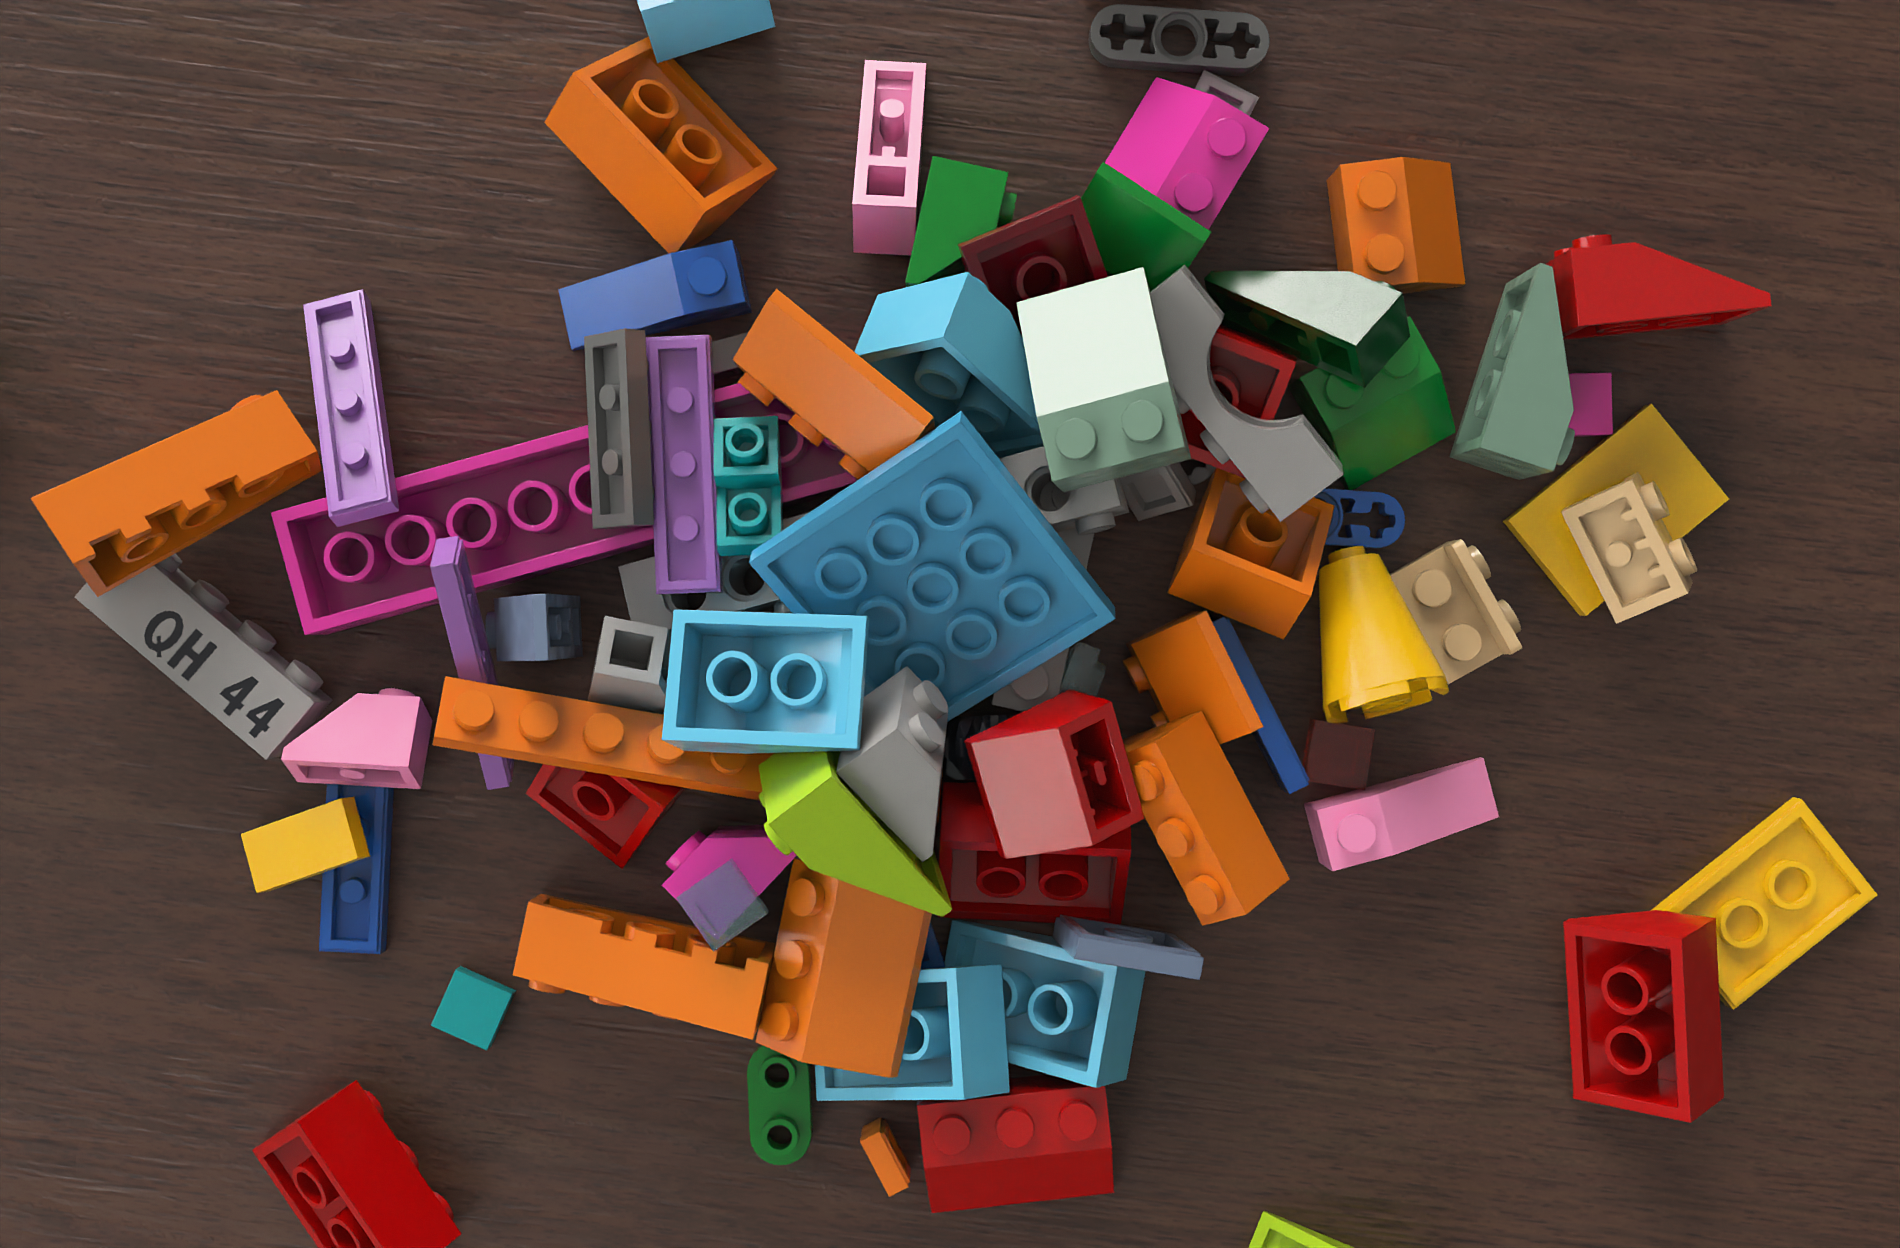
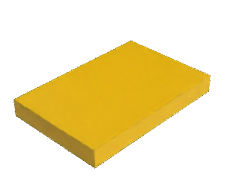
M1652 403L1643 406L1616 428L1612 435L1605 437L1503 521L1579 616H1587L1605 600L1561 513L1565 507L1623 482L1626 477L1639 472L1645 485L1654 481L1660 489L1670 514L1662 518L1674 541L1684 537L1729 500L1727 495Z
M1792 797L1652 910L1716 918L1719 996L1725 1006L1734 1010L1878 894L1804 801L1800 798Z

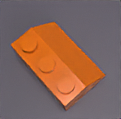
M649 37L573 72L544 122L668 253L687 250L709 237L758 191L778 169L673 58L657 63Z
M778 289L768 298L733 358L734 363L745 372L738 381L742 387L767 407L774 398L782 402L795 413L788 424L816 447L826 438L845 455L838 464L857 480L935 429L933 415Z
M1202 710L1123 739L1143 814L1202 926L1248 914L1290 880Z
M794 858L756 1043L803 1063L888 1078L898 1077L932 913L810 870L800 858Z

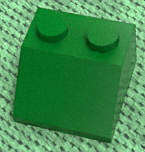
M932 156L905 281L906 287L965 273L958 244L1012 222L1017 194L1006 191L1009 172Z
M1102 162L1081 197L1107 276L1143 267L1150 292L1184 264L1189 268L1211 234V231L1104 162Z
M1410 316L1407 317L1410 337L1365 388L1319 367L1288 385L1303 415L1341 461L1343 475L1339 479L1345 490H1353L1456 432L1441 370Z

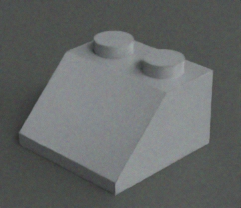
M906 666L864 697L860 750L840 751L836 773L923 862L933 855L949 710L941 691L928 680L922 682Z

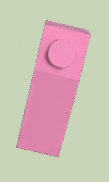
M865 60L852 202L854 253L911 256L918 224L926 63Z
M1482 757L1304 804L1319 863L1331 871L1393 856L1499 817L1485 761Z

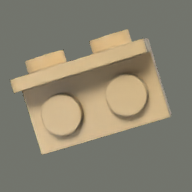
M1637 472L1626 477L1623 482L1565 507L1561 511L1616 624L1689 593L1693 584L1690 574L1697 572V567L1685 541L1682 538L1672 540L1662 518L1670 515L1669 509L1660 489L1654 481L1645 485L1641 475Z
M1462 539L1447 541L1390 573L1447 678V684L1456 681L1502 654L1511 655L1522 649V645L1516 636L1521 631L1519 620L1505 600L1497 601L1486 582V579L1491 577L1490 569L1484 557L1475 546L1467 547Z

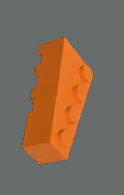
M276 390L264 396L253 395L238 402L228 412L32 497L31 500L74 566L96 596L99 597L323 471L317 449Z
M539 894L531 899L527 905L513 976L528 979V986L537 991L562 994L569 990L588 995L591 1001L616 1007L629 1006L651 1012L660 1017L677 1019L753 1040L760 1023L776 943L729 933H723L717 939L705 928Z

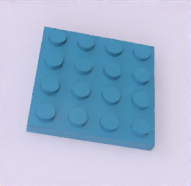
M962 411L754 549L749 560V564L794 614L867 616L869 618L864 697L908 666L922 682L928 680L941 691L948 705V721L1116 619L1113 603Z

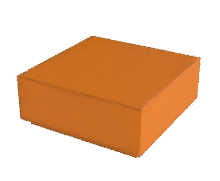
M880 1117L863 1126L860 1143L888 1196L891 1197L908 1188L911 1167L886 1119L883 1120Z

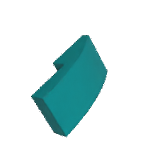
M778 416L714 419V480L717 487V549L719 556L751 555L754 549L783 531Z

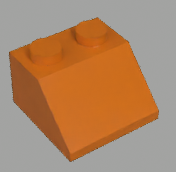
M1397 157L1340 164L1327 179L1338 271H1351L1373 281H1384L1403 294L1462 287L1465 285L1451 163Z
M1215 467L1182 546L1168 593L1284 640L1312 595L1335 506L1313 497L1280 522L1271 509L1261 514L1248 500L1239 485L1245 478Z
M1191 611L1126 643L1132 655L1123 660L1126 671L1139 694L1149 690L1159 710L1158 713L1150 716L1154 727L1202 710L1219 745L1264 727L1207 611Z

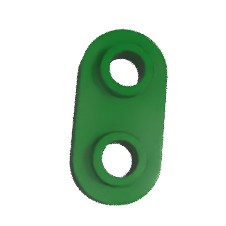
M760 1044L753 1052L747 1068L750 1141L756 1154L764 1161L773 1165H787L797 1161L806 1153L812 1138L813 1118L810 1064L797 1061ZM780 1063L788 1069L789 1078L784 1082H774L768 1077L767 1068L771 1064ZM783 1125L790 1130L792 1139L784 1144L776 1143L771 1139L769 1130L774 1126Z

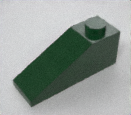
M1211 271L1204 278L1209 296L1224 313L1221 324L1363 388L1370 383L1410 337L1403 293L1397 291L1393 286L1384 281H1373L1351 271Z

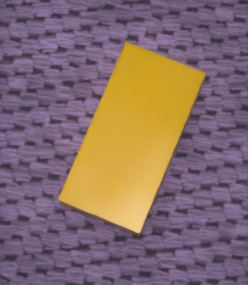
M354 797L340 798L241 834L256 893L271 891L370 857Z

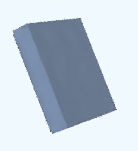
M1061 914L1060 917H1056L1052 938L1074 959L1200 980L1204 957L1173 933Z

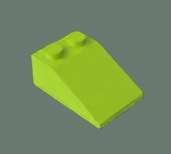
M840 751L774 753L758 766L762 785L759 799L767 815V822L763 826L769 839L784 855L794 852L810 870L940 917L953 910L934 848L933 855L923 862L836 773Z

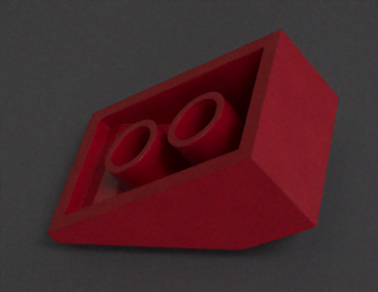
M1078 195L958 244L965 271L981 280L987 286L989 292L1011 312L1021 336L1022 331L1016 302L1108 277L1081 197Z

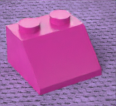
M1156 77L1105 163L1209 230L1269 128L1215 95Z
M763 825L719 826L708 837L698 830L665 863L674 873L661 886L718 939L797 855L794 852L789 855H784L769 839Z

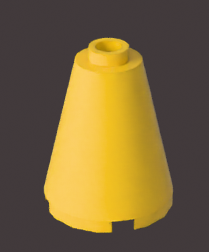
M1352 546L1329 554V564L1319 570L1322 699L1327 722H1348L1346 710L1362 708L1365 719L1416 707L1433 700L1430 690L1442 695L1449 692L1447 678L1380 555L1375 553L1366 554L1364 546Z

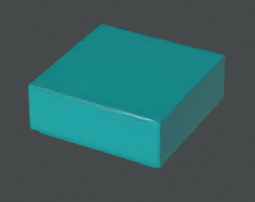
M459 966L455 969L431 1026L484 1050H488L496 1038L516 990Z

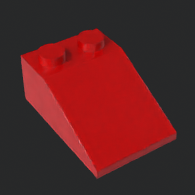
M1609 234L1575 239L1572 241V247L1554 251V259L1546 263V265L1553 267L1564 341L1722 325L1772 306L1771 295L1766 291L1636 242L1612 244V235Z

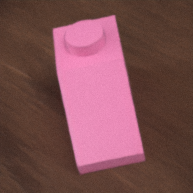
M387 688L380 690L379 694L357 693L285 746L281 760L297 782L421 789L432 719L421 697H417L406 690Z

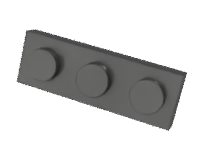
M624 328L584 336L593 529H618L654 525V488L652 485L651 424L649 421L648 359L646 356L645 330Z

